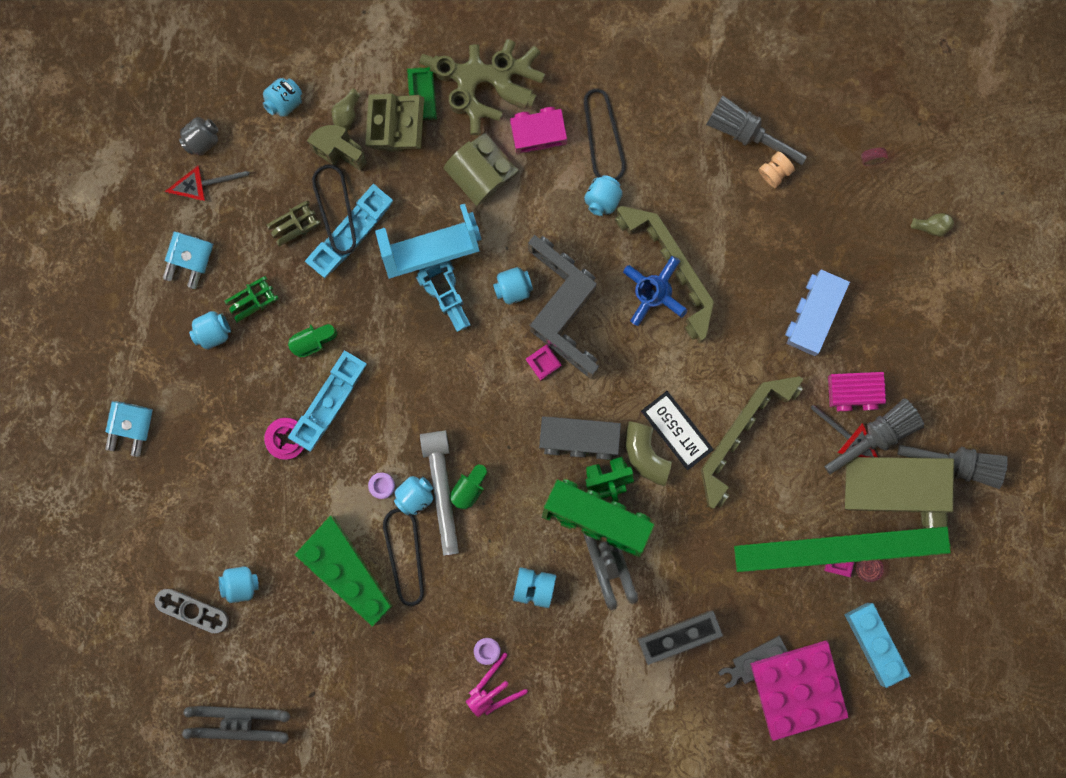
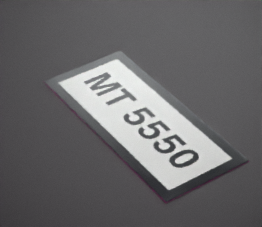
M668 391L641 410L642 414L687 471L714 450Z

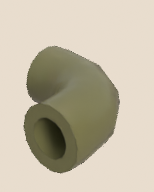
M629 421L626 429L625 448L630 463L642 477L658 485L665 486L672 461L663 459L654 452L651 445L654 428Z

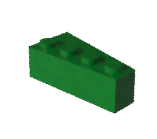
M556 480L543 508L541 518L548 521L552 517L557 518V521L565 528L570 530L577 527L582 528L581 532L586 536L601 540V537L607 538L606 542H609L610 546L640 557L655 525L650 522L651 518L639 512H636L634 515L626 511V507L618 502L612 501L610 504L601 500L602 496L594 491L588 490L586 493L577 489L578 485L570 480Z
M330 515L294 554L372 627L393 607L334 516Z

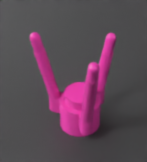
M507 653L501 655L479 684L469 692L471 697L466 700V703L477 717L484 713L488 715L493 710L528 693L524 689L492 704L494 702L492 698L508 686V682L502 683L490 693L486 690L480 692L506 659Z

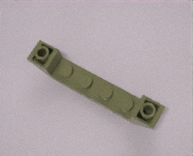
M620 206L616 210L617 217L615 221L622 231L627 230L630 235L647 224L649 226L646 229L647 233L654 242L658 240L663 249L660 252L665 261L668 262L671 256H675L680 260L676 267L677 271L674 274L680 284H686L691 291L688 295L695 307L700 305L702 308L687 318L685 329L692 340L697 339L701 343L707 335L714 303L713 299L658 214Z
M798 376L764 382L759 385L701 469L706 502L710 509H714L716 505L721 508L729 496L726 493L729 487L712 476L713 472L718 474L727 462L723 459L728 451L733 453L740 444L741 439L738 436L742 430L748 431L757 419L753 415L758 407L763 410L771 399V396L768 395L769 392L785 403L790 398L795 400L803 390V387L800 386L804 380L803 378Z

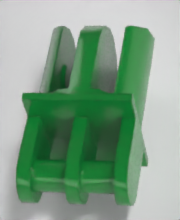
M266 276L259 278L249 285L247 284V288L224 300L226 305L235 303L229 308L231 314L239 313L234 317L236 323L260 309L265 310L264 308L279 299L277 295L274 296L272 292L273 287L268 286ZM260 286L262 290L255 294L253 289ZM265 295L268 300L260 303L259 298Z
M310 324L309 328L294 334L289 339V349L299 358L308 357L321 350L325 351L323 344L334 340L337 337V331L330 324L317 329Z
M476 465L468 477L461 475L451 492V501L457 508L468 509L472 507L485 490L479 486L487 475L484 465Z

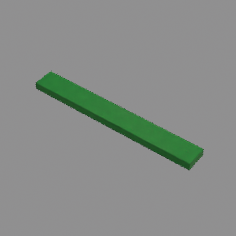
M948 527L734 546L737 572L951 553Z

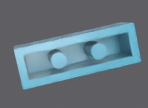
M866 603L844 614L881 686L887 688L910 676L873 603Z

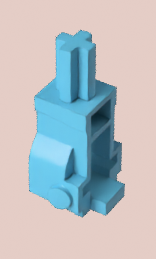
M450 260L419 269L418 276L416 277L420 286L423 285L430 296L437 298L443 314H448L456 331L459 332L470 326L471 324L461 307L463 301L454 289L456 282L452 271L454 268ZM448 270L443 274L451 290L439 296L431 280L425 281Z

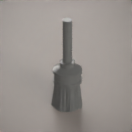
M722 95L706 124L707 126L734 136L733 140L740 141L744 146L753 141L758 144L760 141L803 165L807 158L806 155L765 133L766 129L761 127V117L751 114V111L746 113Z
M904 398L883 417L878 416L875 421L867 424L868 434L864 436L863 441L825 465L824 468L831 475L870 448L873 450L878 447L887 451L890 446L896 445L898 440L924 428L925 424L914 406Z
M899 445L897 455L910 458L954 459V479H965L968 482L974 480L997 489L1001 488L1007 471V456L977 453L976 449L969 450L962 446L956 453L949 452L946 455Z

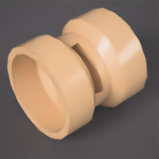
M778 151L772 156L771 162L763 164L758 170L764 180L776 188L782 183V178L790 176L795 171V168L790 160Z

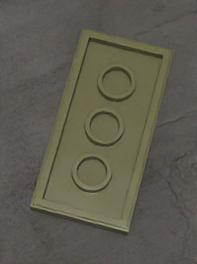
M856 457L846 464L845 510L953 513L954 459Z

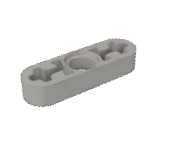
M164 589L158 592L155 597V606L159 611L210 633H220L228 627L229 617L225 611L176 590ZM171 594V600L177 603H181V598L185 601L180 605L179 614L175 612L178 607L174 605H168L165 608V602L162 601V597H167ZM190 603L196 604L199 608V614L194 619L188 618L185 614V608ZM205 608L209 610L206 615L210 617H216L217 614L220 615L219 620L223 622L222 626L218 625L213 628V622L207 619L203 620V624L199 622L205 614Z

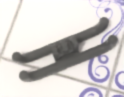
M583 533L607 608L611 611L617 609L618 604L610 580L620 577L628 602L636 604L638 602V595L622 550L610 546L609 542L606 541L600 543L598 547L596 539L590 538Z
M190 706L185 708L183 712L184 716L188 718H225L221 720L220 728L194 727L184 729L182 736L185 739L208 738L280 742L281 744H285L289 740V736L285 732L251 730L252 719L287 722L290 719V714L287 711Z

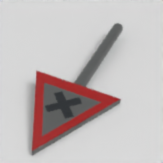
M198 165L164 192L205 202L203 186L249 176L250 173L249 171L202 181Z
M815 405L811 406V409L848 439L837 453L843 454L864 440L867 432L863 423L850 435ZM871 448L858 456L878 458L875 450Z

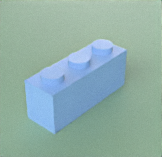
M820 270L817 275L812 274L806 286L810 290L807 298H801L795 311L799 313L796 323L791 321L785 336L789 337L786 344L813 356L819 354L850 282L823 270Z

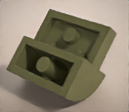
M393 94L369 95L365 146L393 152H403V149H421L424 97L420 95L395 96Z
M326 125L320 127L307 140L315 154L334 166L339 158H342L360 171L367 164L364 157L365 153L361 150L362 147L351 140L347 130L341 126Z
M486 132L474 141H469L463 145L443 167L476 206L492 196L499 187L513 178L519 171Z

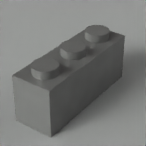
M542 416L539 449H543L545 455L560 456V451L570 452V457L586 458V453L597 454L596 459L612 460V456H617L619 451L621 423Z
M709 610L641 636L637 640L645 661L649 665L723 635L714 611Z

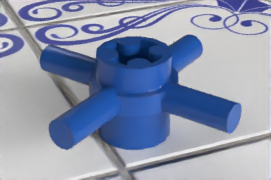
M675 256L670 257L659 276L651 275L645 277L631 265L625 267L623 273L637 283L635 293L642 302L630 320L634 325H640L651 306L659 307L665 305L681 318L687 313V309L671 297L672 287L668 280L680 263V260Z

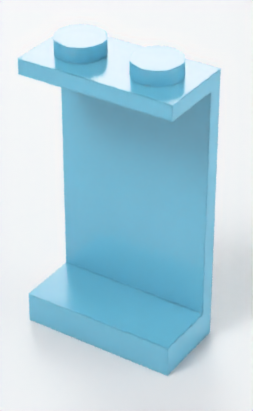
M462 204L460 207L464 223L395 244H390L385 228L376 230L388 278L390 279L479 252L477 241L482 239L473 212L468 213L465 204Z

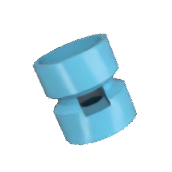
M520 567L513 601L525 604L533 601L535 606L549 608L556 575L546 572L536 575L534 570Z

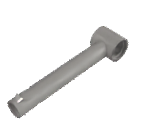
M444 430L420 434L423 457H429L443 556L457 554L459 550L444 454H449L447 432Z

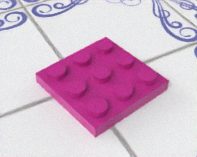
M826 640L750 663L770 738L773 741L848 718L831 651Z

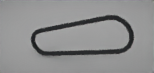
M592 89L584 97L592 168L597 178L602 177L596 169L588 110V97L592 93L598 92L605 98L622 163L620 174L614 178L619 180L626 170V163L608 95L603 90Z
M331 164L323 165L314 172L312 186L331 246L336 253L345 255L352 252L356 246V235L345 176L337 166ZM328 168L335 169L341 176L353 242L352 246L346 251L338 250L335 246L316 185L317 175L322 170Z
M396 508L386 514L383 520V531L398 597L403 604L414 606L420 603L424 596L417 523L414 515L409 514L408 516L413 523L420 596L416 601L408 602L405 601L401 593L387 531L389 517L396 512H402L399 508Z

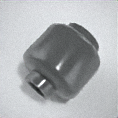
M196 117L180 130L181 138L179 142L190 155L196 154L201 156L218 143L216 133L219 130L212 120Z

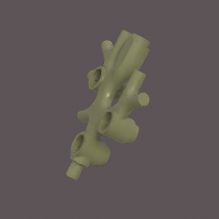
M506 39L502 51L494 54L492 64L489 65L481 61L480 46L475 44L469 45V61L467 63H454V60L449 56L439 57L435 55L433 58L425 54L421 55L419 63L430 67V71L436 73L440 80L449 81L454 79L457 82L458 88L449 95L450 108L457 114L467 112L470 118V134L480 135L481 119L488 117L500 122L503 112L483 105L476 99L475 89L479 83L490 82L495 87L497 93L509 104L524 110L527 108L532 109L537 95L533 94L532 90L512 83L510 78L513 74H518L542 84L545 73L534 70L530 66L541 54L535 46L520 59H514L512 52L516 43ZM502 62L507 64V66L504 68H501L498 65ZM444 67H447V68L450 69V70H449L448 72H446V73H444V72L441 71ZM458 100L464 101V104L460 106L455 103Z

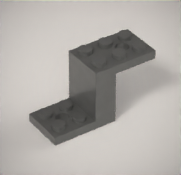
M534 235L528 242V251L563 278L565 282L530 324V332L589 379H592L599 368L596 364L598 360L586 350L584 353H581L576 349L577 343L566 334L563 337L560 335L595 292L597 283L594 280L596 278L583 268L580 271L574 266L575 261L566 253L558 254L553 249L554 244L547 238L542 236L539 239Z

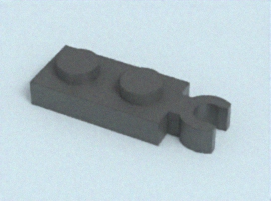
M777 636L732 659L735 667L721 668L718 674H731V680L724 684L726 688L733 687L740 677L744 684L754 680L750 663L788 651L781 637Z

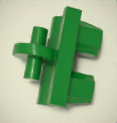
M623 457L610 461L612 472L602 474L599 464L586 467L587 479L585 481L587 491L600 492L602 499L612 497L613 501L619 502L617 495L627 492L625 485L634 483L632 469L627 466Z

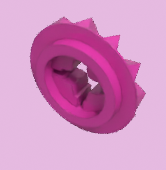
M280 418L268 426L264 441L267 450L274 457L288 460L297 457L304 450L303 447L296 443L295 445L286 443L280 449L282 440L276 435V433L286 435L290 429L293 430L297 424L296 420Z

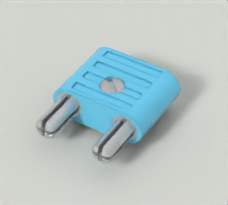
M174 231L165 261L168 263L163 279L172 281L176 265L192 270L187 286L196 289L201 273L205 272L213 243Z
M112 401L106 427L108 438L105 449L107 451L115 450L118 435L134 439L131 456L139 457L143 441L147 440L153 410L134 404Z

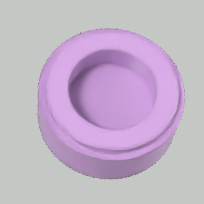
M377 473L369 480L368 488L374 497L386 499L393 494L395 482L390 475Z
M483 638L476 643L474 656L481 664L490 665L499 658L500 646L494 639Z

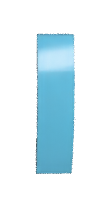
M374 184L358 200L357 206L351 211L356 235L355 248L373 229L393 202L389 196ZM348 216L332 233L335 246L341 251L348 250L353 243ZM328 237L324 243L321 242L305 262L325 279L352 252L345 255L336 253Z
M344 350L331 370L327 381L304 416H301L288 439L311 452L342 408L367 364Z

